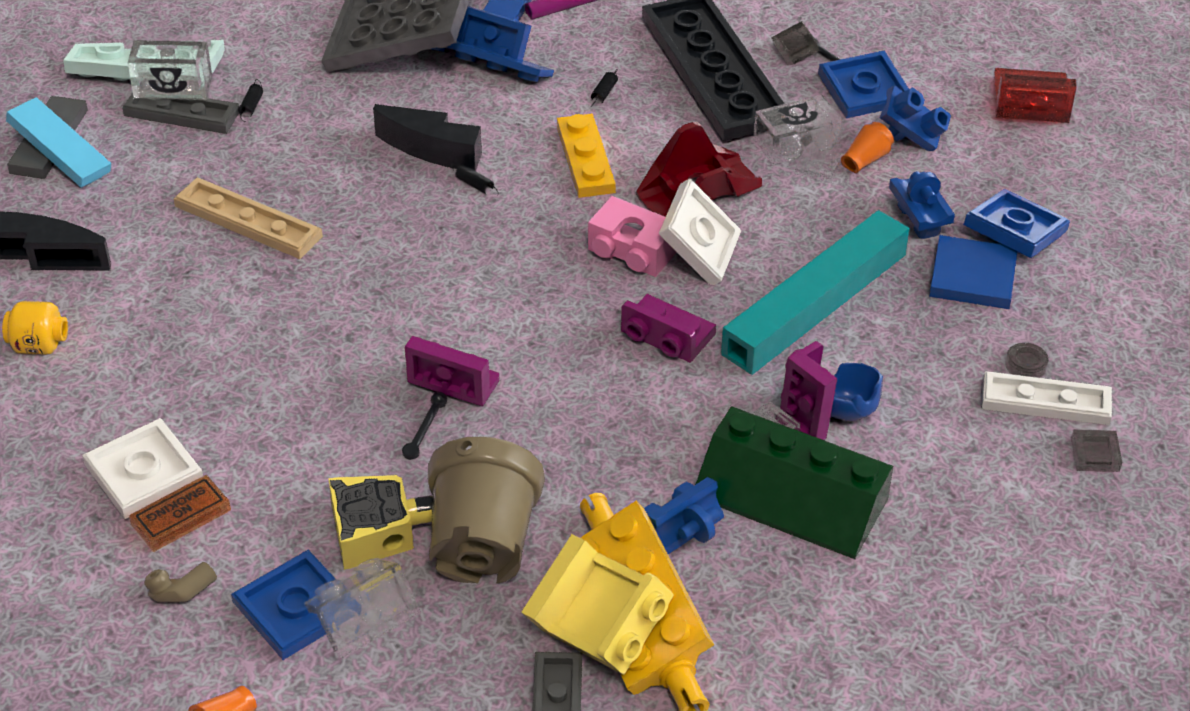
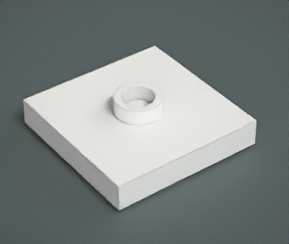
M690 178L679 185L659 231V235L711 285L722 281L741 233V229Z
M161 418L82 455L86 468L124 519L204 479L202 469Z

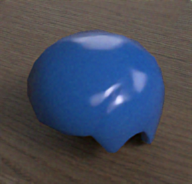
M847 362L840 364L837 373L834 375L837 378L831 417L845 421L861 420L876 411L882 395L883 375L876 368L863 363Z

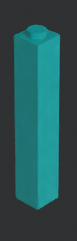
M876 211L725 325L722 332L721 355L749 374L753 375L906 256L910 228L882 211Z

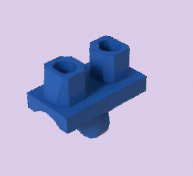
M895 85L887 89V102L881 112L880 119L890 125L889 130L893 135L894 141H899L906 136L926 151L937 149L940 135L948 130L951 118L950 113L942 107L930 111L923 106L925 99L922 93L913 87L904 92Z
M916 171L911 174L909 179H890L889 189L897 199V206L901 212L907 214L913 223L917 236L921 239L938 236L941 232V226L953 224L955 214L939 192L941 182L937 176L931 172Z
M707 477L696 485L686 481L674 489L672 500L663 506L651 503L644 508L667 554L673 552L692 538L703 543L714 538L716 534L714 524L724 518L723 510L716 498L718 487L715 480Z

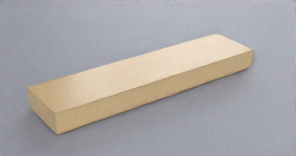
M198 177L173 198L175 207L298 259H301L323 237L322 228Z

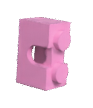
M611 196L588 222V250L602 258L612 259L617 257L622 259L636 272H644L656 277L677 253L659 235V231L666 218L665 216ZM637 223L643 229L640 231L625 224Z

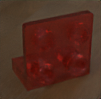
M995 68L993 75L995 118L1069 123L1077 89L1076 79H1067V74L1063 72Z

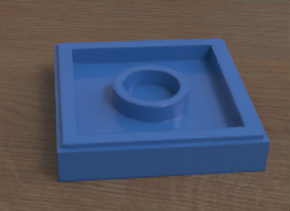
M885 50L819 64L818 75L846 119L883 111L887 102V89L894 85L903 92L909 89Z
M1003 189L968 212L963 225L1032 258L1061 237L1068 230L1070 220L1007 189Z
M939 235L929 297L1009 309L1017 251L1002 244Z
M309 549L231 594L232 602L282 660L361 614L360 605Z

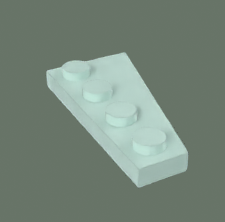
M211 40V47H194L193 41H178V47L158 48L157 42H142V44L135 45L131 49H125L123 43L75 44L63 62L65 73L78 74L84 78L103 76L113 77L118 81L136 79L149 82V80H156L157 84H161V82L152 75L149 68H181V75L175 83L186 81V87H198L206 85L220 62L225 48L224 40ZM162 71L159 74L160 79L164 82H172L174 80V75L170 71Z

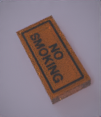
M206 474L129 515L131 526L150 549L155 552L231 511L229 499Z

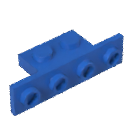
M467 6L456 43L447 47L456 50L455 57L476 62L478 57L487 60V67L507 72V68L510 67L519 70L518 77L538 82L539 77H552L554 73L553 69L523 60L532 25L471 6ZM431 48L432 50L445 52V48Z

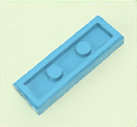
M37 97L7 111L6 122L79 187L82 188L111 171L112 163Z

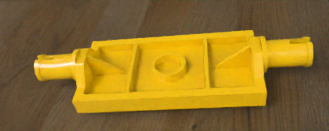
M590 494L589 497L595 508L591 509L588 500L584 498L580 503V509L585 515L591 531L580 538L585 540L598 553L642 575L650 573L656 576L674 594L668 604L665 615L657 621L644 642L640 655L630 664L624 675L620 673L626 688L635 695L651 686H663L670 690L679 711H696L694 704L698 705L700 711H707L710 704L695 678V665L698 656L714 646V643L645 509L636 500L614 515L604 494Z

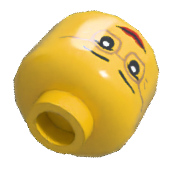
M20 301L13 306L11 311H7L4 315L2 324L3 339L5 343L11 345L16 353L51 354L57 348L59 341L67 339L68 321L66 317H61L58 307L51 302Z

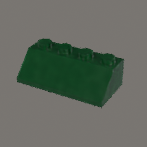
M731 406L712 435L696 484L709 477L717 482L716 498L721 508L856 559L888 501L894 466Z

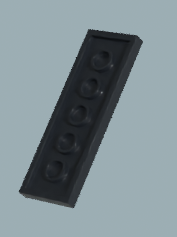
M667 0L642 6V18L723 141L790 126V124L784 123L781 119L788 117L791 120L792 117L777 111V109L787 106L713 0Z

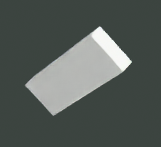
M985 371L982 409L1110 425L1112 418V387Z

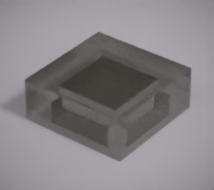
M803 21L771 37L774 46L788 66L796 64L820 51L816 40Z
M1073 429L1071 442L1076 471L1120 472L1123 462L1117 431Z

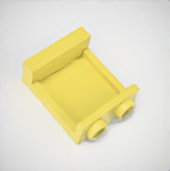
M571 534L521 613L542 631L624 675L630 664L640 655L643 644L657 621L665 615L668 604L674 594L656 576L650 573L642 575L598 553L585 540Z

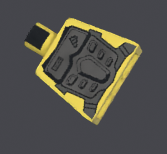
M397 475L336 477L328 479L344 570L413 549L412 525L432 522V495L406 499L402 478Z

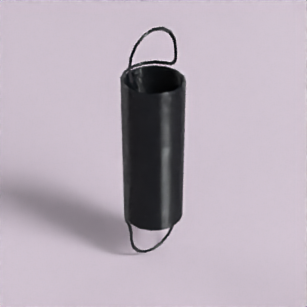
M618 69L614 73H605L591 94L592 100L597 93L602 96L603 101L606 99L618 81L616 74Z
M254 82L249 87L238 109L240 118L245 107L249 108L253 114L263 94L262 85L260 86Z
M465 165L458 166L455 172V176L484 194H486L484 189L487 186L492 189L495 188L492 180Z

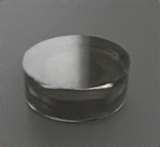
M1018 343L1009 348L1005 366L1012 375L1040 378L1047 370L1049 358L1045 350L1038 345Z

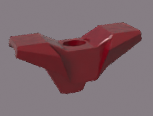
M690 122L678 128L647 172L636 191V195L648 210L666 217L679 185L689 178L698 177L694 183L711 200L722 195L738 197L762 187V178L756 177L742 163L738 153L712 144L699 122Z

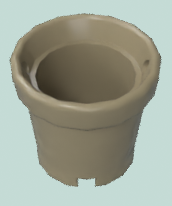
M464 437L446 442L433 452L428 463L427 479L431 494L433 495L429 559L431 561L436 557V570L454 581L478 583L482 574H497L496 584L506 582L516 576L521 567L522 552L532 508L536 506L544 487L545 475L543 465L531 451L513 442L498 438Z

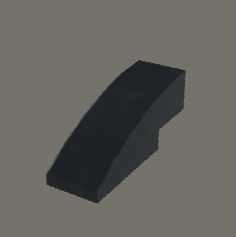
M374 105L375 136L390 146L433 164L449 168L453 167V169H457L460 165H465L476 171L482 155L481 126L449 123L448 113Z
M0 211V259L29 260L31 270L110 271L111 261L105 237L73 223L47 216Z

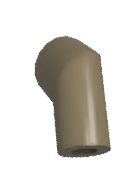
M201 562L185 576L177 579H170L168 572L165 570H154L146 576L144 585L149 589L148 596L156 602H188L216 581L217 575L209 564Z

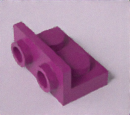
M646 294L638 304L627 300L621 307V332L626 333L632 340L643 341L661 349L667 356L678 357L689 363L695 359L716 334V324L649 294Z
M412 336L405 345L407 382L436 392H443L446 395L483 407L500 381L499 373L489 370V360L474 354L465 353Z
M815 341L803 349L795 350L786 361V372L780 397L781 405L778 418L792 429L824 440L827 438L837 378L826 368L821 367L824 346Z

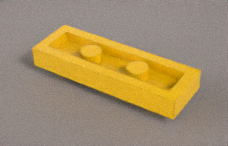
M593 113L557 118V130L578 198L616 193V183Z

